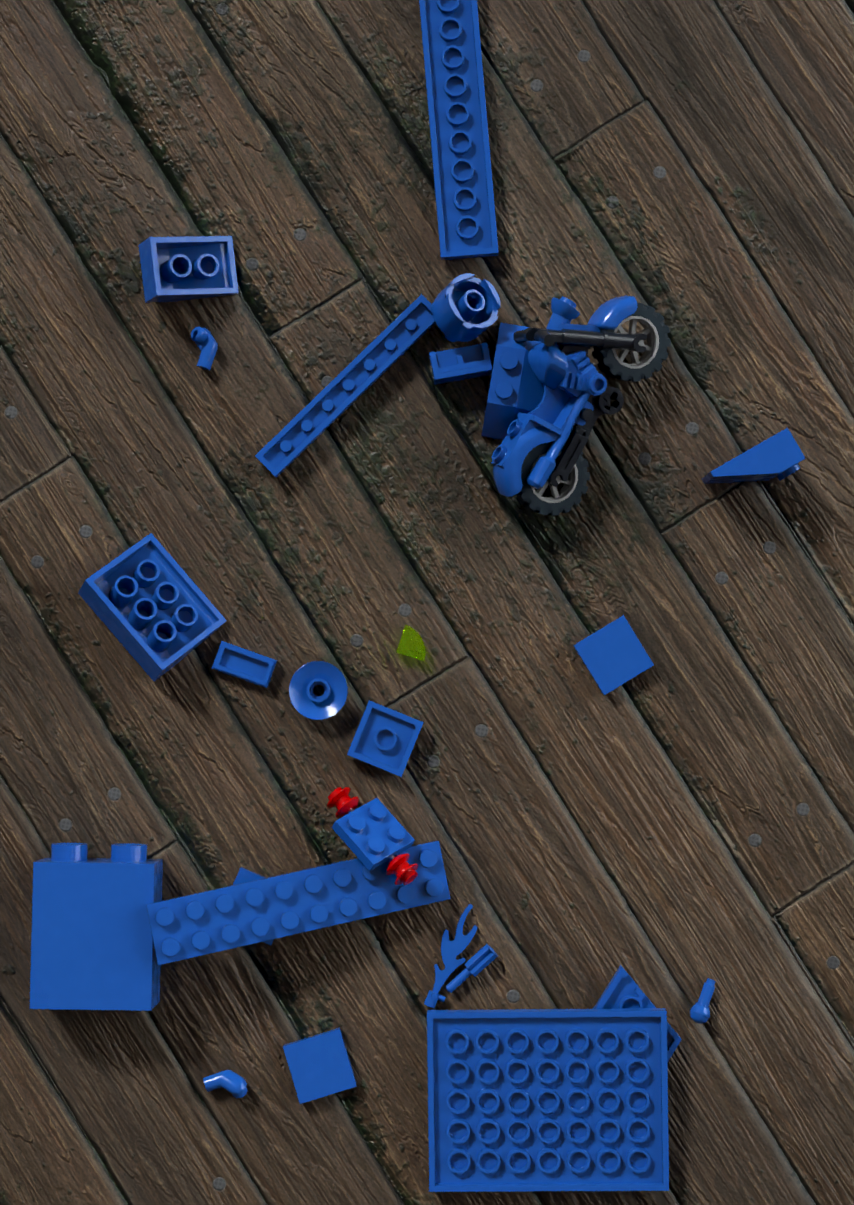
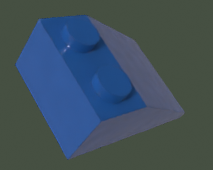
M232 236L149 237L138 245L145 303L175 302L239 293Z
M786 428L712 470L702 478L704 484L769 481L776 476L781 481L801 469L798 463L806 458L791 432Z

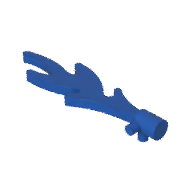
M469 904L463 911L457 923L454 940H449V931L447 929L444 930L441 940V956L445 968L440 970L438 964H434V986L432 990H429L424 1005L435 1008L438 1000L441 1002L445 1001L446 997L438 992L449 975L466 961L464 957L456 959V956L469 945L477 931V926L474 925L467 935L462 933L465 919L473 908L472 904Z

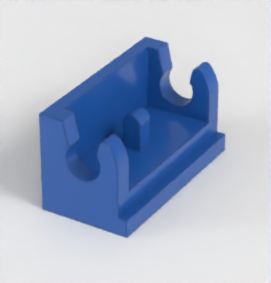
M486 342L444 351L429 352L434 385L492 374V364Z

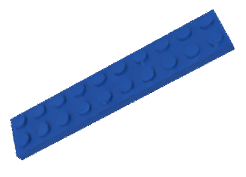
M419 0L441 260L498 256L477 0Z
M436 840L418 844L400 853H408L410 855L407 861L410 865L415 863L419 865L416 870L418 873L417 877L405 886L403 883L395 885L397 879L395 874H386L388 862L369 871L358 858L146 904L157 964H167L449 900L451 898L440 843Z

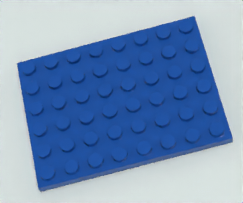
M666 1008L427 1010L429 1192L669 1191Z

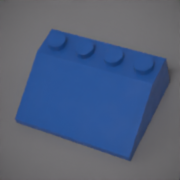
M152 533L87 578L78 592L153 681H156L178 664L227 621Z

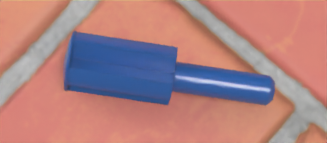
M486 943L484 947L465 963L466 968L446 985L448 992L452 993L471 975L476 977L498 957L495 950Z

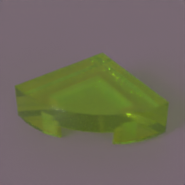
M405 625L396 653L424 662L425 645L421 636L412 627Z

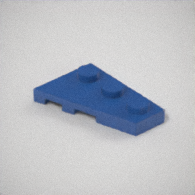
M620 965L593 1009L656 1008L622 965ZM668 1021L667 1063L682 1040Z

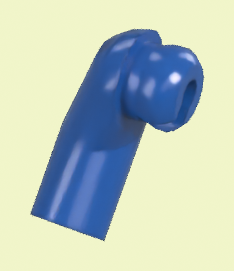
M195 327L191 331V339L195 341L201 351L196 366L210 371L218 344L208 329Z
M224 1070L203 1078L207 1092L223 1087L232 1093L233 1097L242 1098L248 1091L245 1079L232 1070Z

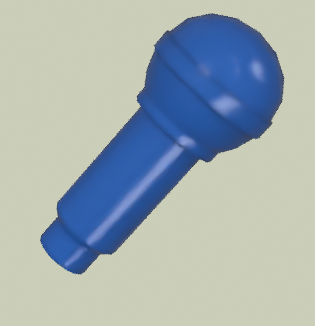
M709 978L703 984L698 1002L690 1009L691 1019L699 1024L707 1022L710 1018L709 1004L715 990L714 985L716 981Z

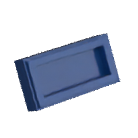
M221 641L212 669L268 688L277 660Z

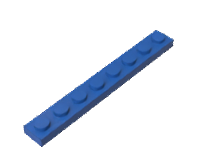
M421 294L255 455L275 478L436 323L431 311V303Z

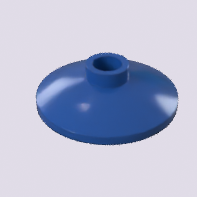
M313 661L301 666L294 673L289 684V697L294 708L304 717L314 720L327 719L337 714L344 706L348 695L347 682L342 672L336 666L324 661ZM322 685L325 691L322 696L314 694L315 686Z

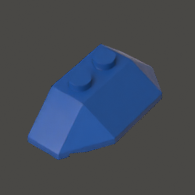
M500 322L481 437L504 440L508 435V427L515 419H518L516 417L519 412L526 414L531 412L542 400L544 385L540 383L528 361L530 349L541 342L526 341L517 343L513 338L516 331L525 330L529 327Z

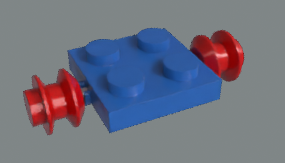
M350 787L336 788L328 796L329 802L327 804L329 809L336 807L338 811L335 816L340 818L334 822L332 829L369 871L388 862L386 874L396 875L395 885L403 883L405 886L411 883L418 875L416 870L419 865L417 863L410 865L407 862L410 855L408 853H400L410 848L415 839L378 798L357 808L359 798L357 796L350 798Z

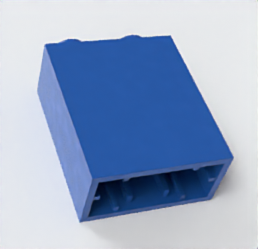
M52 843L51 858H43L33 862L30 1009L151 1011L160 1002L161 965L157 964L146 904L162 901L163 859H147V844H111V858H87V843Z

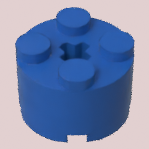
M471 273L461 274L454 278L436 296L431 304V311L435 322L450 342L472 341L497 320L500 298L494 286L486 279L480 280L474 277L475 274Z

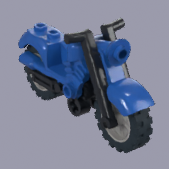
M561 296L560 299L553 297L551 299L552 315L546 329L527 328L514 333L513 338L517 343L526 341L542 342L530 349L528 361L540 383L544 385V393L541 402L534 410L527 414L522 412L517 414L516 417L518 419H515L507 429L508 435L492 454L493 478L499 494L506 497L517 495V501L528 510L551 516L560 515L559 513L561 512L567 513L572 510L571 507L573 505L577 506L582 499L580 497L582 494H586L588 489L586 483L587 480H590V472H587L589 464L587 459L583 458L582 455L584 453L582 450L589 439L597 418L603 414L619 412L624 403L622 392L615 387L607 386L608 380L590 362L588 349L593 347L594 351H591L592 356L599 362L597 366L607 372L606 375L618 380L632 382L652 377L654 371L658 372L662 368L661 363L667 359L669 354L667 353V348L671 345V339L668 338L667 333H670L668 325H665L663 322L665 320L660 313H656L655 308L643 303H637L634 296H620L606 301L593 313L587 325L570 324L572 319L580 316V313L575 309L577 305L566 297ZM630 320L627 333L621 325ZM637 322L644 328L639 333H636ZM647 339V345H644L643 340ZM615 349L621 350L618 356ZM630 351L633 363H624L623 360ZM637 352H644V354L639 358ZM560 482L564 483V486L558 492L556 486H558ZM549 484L552 496L543 497L542 494Z

